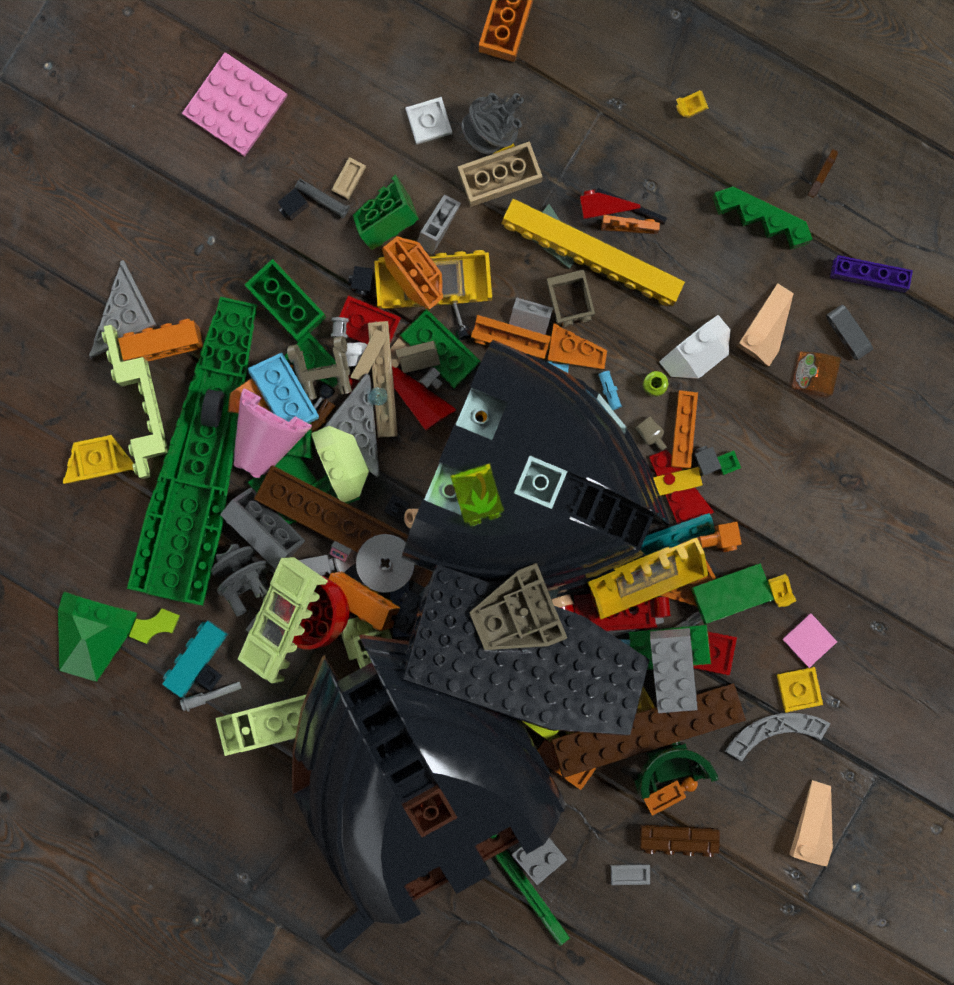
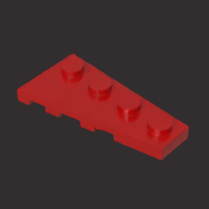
M667 449L649 457L656 475H665L664 482L667 485L675 482V476L671 473L683 471L681 468L671 467L672 456ZM696 488L665 494L677 525L708 513H714Z

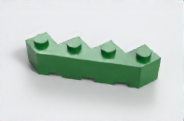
M730 187L715 192L712 197L718 215L737 210L743 227L761 221L766 238L785 232L791 250L807 245L813 240L806 221L738 188Z

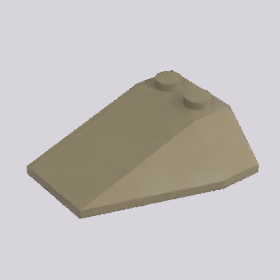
M537 563L517 571L469 612L484 650L550 646L567 639Z

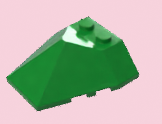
M63 592L58 608L59 670L97 682L112 658L121 648V645L130 635L137 612Z

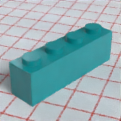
M211 621L200 624L197 629L199 633L195 639L191 638L185 646L187 648L185 653L178 655L174 661L176 665L173 670L169 669L163 677L165 681L162 685L181 698L186 695L196 681L195 679L228 636L227 632Z

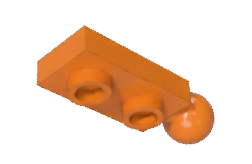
M692 776L686 777L681 785L675 780L650 793V797L643 800L653 816L685 799L684 792L695 791L698 787V782Z

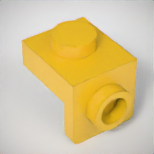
M700 90L685 98L676 99L678 113L686 118L709 109L703 92Z
M786 574L768 580L774 602L778 607H787L791 603L796 602Z

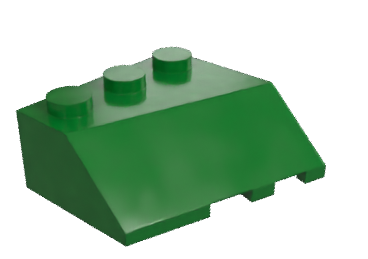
M396 174L391 178L393 181L386 188L383 186L378 190L380 193L374 200L369 199L353 214L359 236L371 250L380 247L385 241L398 235L399 232L419 220L413 202Z

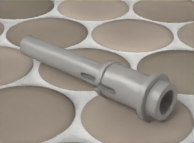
M236 682L205 694L201 692L188 698L183 697L180 703L183 711L187 710L189 712L194 707L206 704V701L240 690L242 687L240 682Z

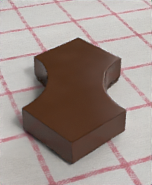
M831 150L808 196L816 197L837 158L838 151Z

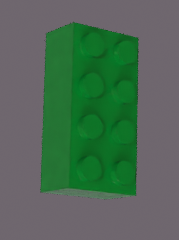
M273 259L245 284L252 295L297 342L308 333H311L326 319V315Z
M707 625L629 632L630 647L649 659L647 670L653 669L650 631L690 628L693 665L711 664Z

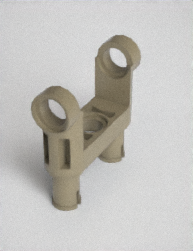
M344 336L334 338L333 352L336 364L307 369L303 351H300L299 346H288V358L294 364L297 379L310 400L317 398L313 381L324 378H337L340 394L352 392L348 377L350 369L346 357L347 342Z

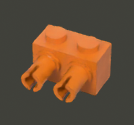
M738 522L717 525L714 527V534L697 537L702 548L716 546L718 550L723 549V552L738 550L737 546L742 545Z

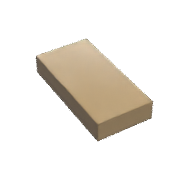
M349 157L332 188V192L349 200L366 169V165Z

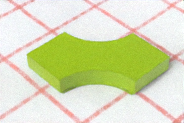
M161 608L160 612L151 619H136L129 637L148 644L151 638L158 633H173L180 615Z

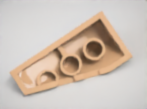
M777 283L736 347L769 367L779 352L794 293Z
M812 780L790 855L794 858L827 867L833 849L831 786Z

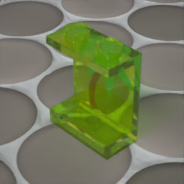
M490 464L450 476L465 524L469 523L470 526L482 523L481 519L489 517L490 520L502 517L501 513L504 512V508Z

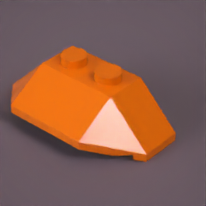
M396 236L382 248L386 268L411 300L430 310L443 299L442 273L419 242Z

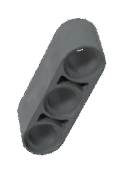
M843 304L826 314L827 321L855 360H859L873 350L872 344Z

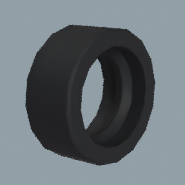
M207 390L201 411L202 425L218 427L223 412L224 392Z

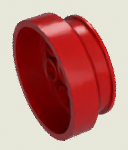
M324 576L322 577L328 580L327 583L317 585L314 592L319 594V599L315 602H309L307 609L312 612L311 617L302 619L300 622V626L305 631L302 635L294 636L292 642L298 648L315 649L327 646L343 632L349 618L347 597L339 585ZM278 594L276 615L289 623L296 606ZM279 626L281 633L284 635L286 630Z

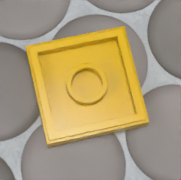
M815 667L776 675L785 713L823 705Z

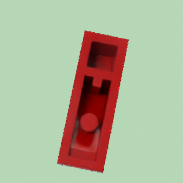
M595 190L584 191V195L580 196L584 219L641 208L640 204L602 193H595Z

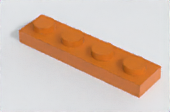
M678 391L671 467L691 468L698 392Z

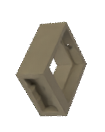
M584 270L547 278L546 283L557 325L568 327L573 325L575 321L580 320L581 323L592 320L591 317H594L595 311ZM580 282L588 312L561 318L554 288Z

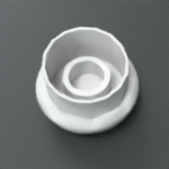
M362 342L347 343L346 357L348 366H356L368 344Z

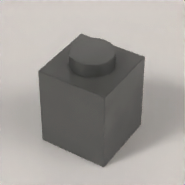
M706 445L696 449L697 453L693 457L701 476L722 468L713 447L708 448Z

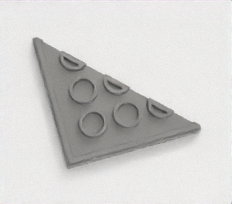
M124 260L120 262V267L115 277L110 297L106 303L92 350L89 353L90 358L109 350L102 337V332H105L104 326L112 325L115 327L118 338L123 337L125 333L134 332V334L142 333L141 330L157 326Z
M366 373L325 427L331 426L354 435L368 470L376 477H379L370 375Z

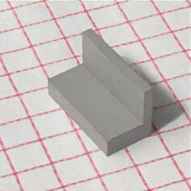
M516 298L509 324L545 335L553 308Z

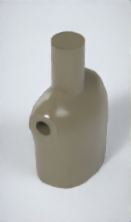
M651 416L635 428L647 445L655 443L660 451L667 448L661 440L664 431Z

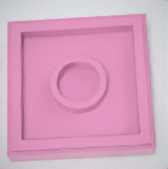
M811 613L782 639L808 668L837 643Z

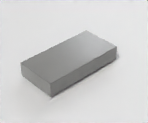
M650 864L610 865L611 885L650 884Z

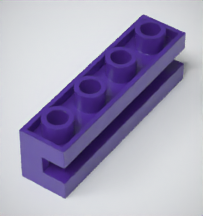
M837 255L833 260L830 278L905 293L910 289L913 270Z

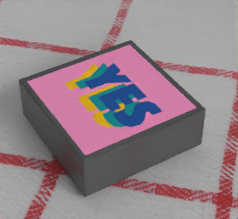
M334 541L329 555L346 563L351 549Z

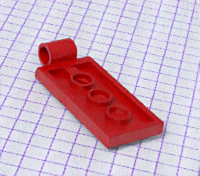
M591 594L574 595L575 613L586 617L607 632L657 628L655 618L671 617L669 597L652 598L633 606L636 608L635 614H631L628 608L600 619Z

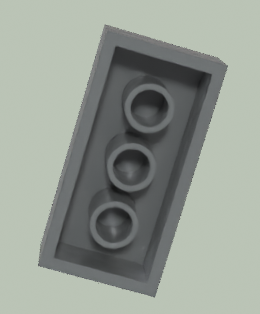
M249 488L234 498L220 515L255 551L266 559L268 564L276 569L281 558L293 556L305 540L274 509L254 500L257 492L253 488Z

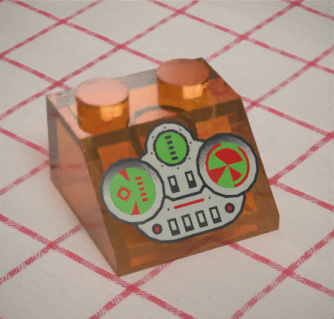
M800 352L791 389L829 398L833 395L841 358L824 353Z

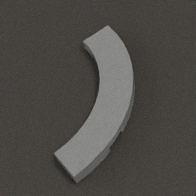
M802 713L770 715L744 728L729 743L725 752L743 761L748 752L760 741L787 732L803 733L822 740L831 723Z

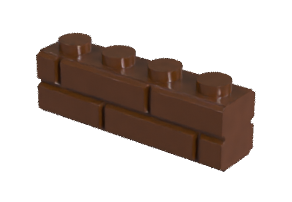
M640 824L639 848L644 850V853L655 854L656 850L663 851V854L675 855V851L683 852V855L694 856V852L702 853V856L714 857V853L719 854L720 830L718 828Z

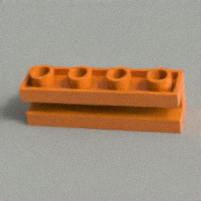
M477 315L475 327L471 337L475 338L474 342L485 345L486 342L491 343L492 340H495L538 359H545L551 336Z
M342 571L330 573L329 580L339 585L347 597L349 612L356 614L360 620L372 624L373 628L378 631L393 628L395 621L391 617L398 614L400 607Z

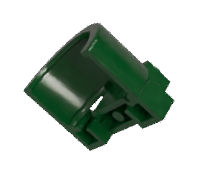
M679 741L670 744L668 747H660L648 751V760L642 767L640 774L637 775L638 778L634 779L638 796L641 799L650 797V791H657L656 783L692 775L695 781L703 778V780L711 779V782L719 780L710 761L700 754L687 749L686 743Z

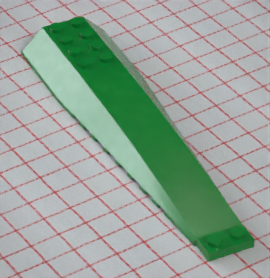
M220 296L216 315L213 316L199 362L194 371L195 374L190 383L186 400H184L182 412L170 441L169 450L157 479L156 488L153 491L146 511L127 589L200 606L204 604L224 518L220 514L226 506L235 450L238 414L227 412L230 393L246 381L254 320L258 308L257 304ZM209 389L224 392L223 412L220 423L216 428L201 424L202 405L205 394Z

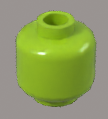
M658 371L649 373L643 381V389L651 397H660L665 393L669 385L666 375Z

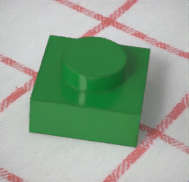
M734 450L717 457L722 467L720 470L723 476L741 469Z

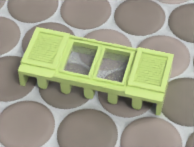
M295 557L281 558L271 580L270 588L263 599L261 609L256 615L255 623L249 631L238 660L270 683L283 682L285 678L279 674V670L289 667L290 662L285 659L286 654L297 649V645L292 642L294 636L302 635L305 631L300 626V622L302 619L310 618L312 615L307 606L309 602H315L319 599V594L314 592L317 585L326 584L328 580Z

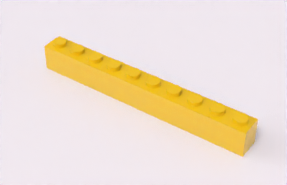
M512 199L501 224L507 230L517 231L526 239H534L542 247H550L561 256H570L574 262L580 265L585 264L596 273L602 272L613 281L625 283L624 285L627 288L637 289L648 298H656L662 305L673 306L685 281L515 199Z

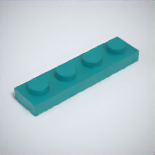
M710 513L646 536L641 551L649 555L666 547L672 548L696 537L714 533L715 528Z

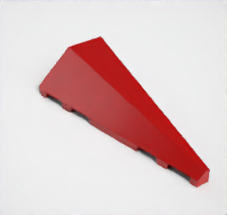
M392 366L394 389L425 431H428L456 411L454 407L409 375L403 373L402 370Z

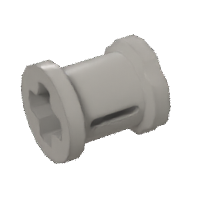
M333 317L331 320L333 322L331 338L344 336L346 339L348 337L346 334V324L349 322V319Z

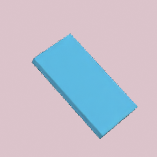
M279 353L248 368L249 374L273 414L288 422L295 416L308 424L319 419L318 413L283 353Z

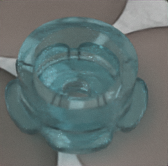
M379 387L373 388L369 394V400L374 405H383L387 401L386 390Z

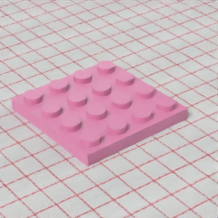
M225 52L182 114L245 157L288 95Z

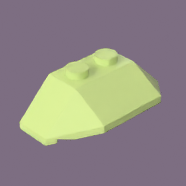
M331 426L311 433L319 457L339 500L348 502L359 497L369 470L354 435Z

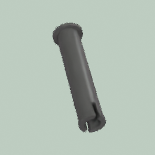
M301 178L297 181L295 188L340 215L341 219L346 216L350 208L349 205L345 206Z

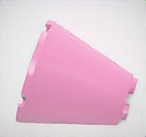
M244 388L240 396L233 464L237 468L250 472L253 477L260 478L261 475L268 474L271 466H275L311 429L312 425L296 416L290 422L259 406L258 403L261 397Z

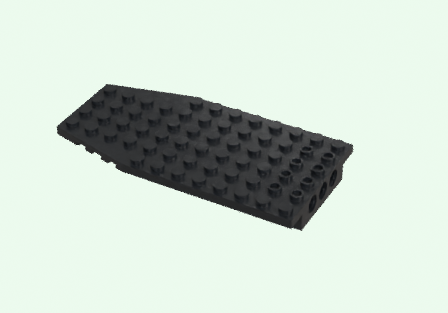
M435 565L430 584L424 589L403 660V663H406L401 680L548 730L625 736L631 734L649 664L648 658L586 617L556 606L554 607L567 639L550 646L484 650L469 612L500 586L440 565Z

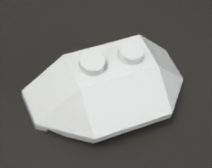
M717 315L674 348L659 363L670 377L699 379L729 355L730 329L721 317Z

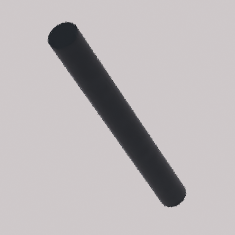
M597 188L596 193H602V194H606V195H609V196H613V197H616V198L623 199V198H621V197H619V196H617V195H614V194H612V193H610V192H607V191H605V190H603V189H601V188ZM642 206L639 209L632 210L661 224H665L667 217Z

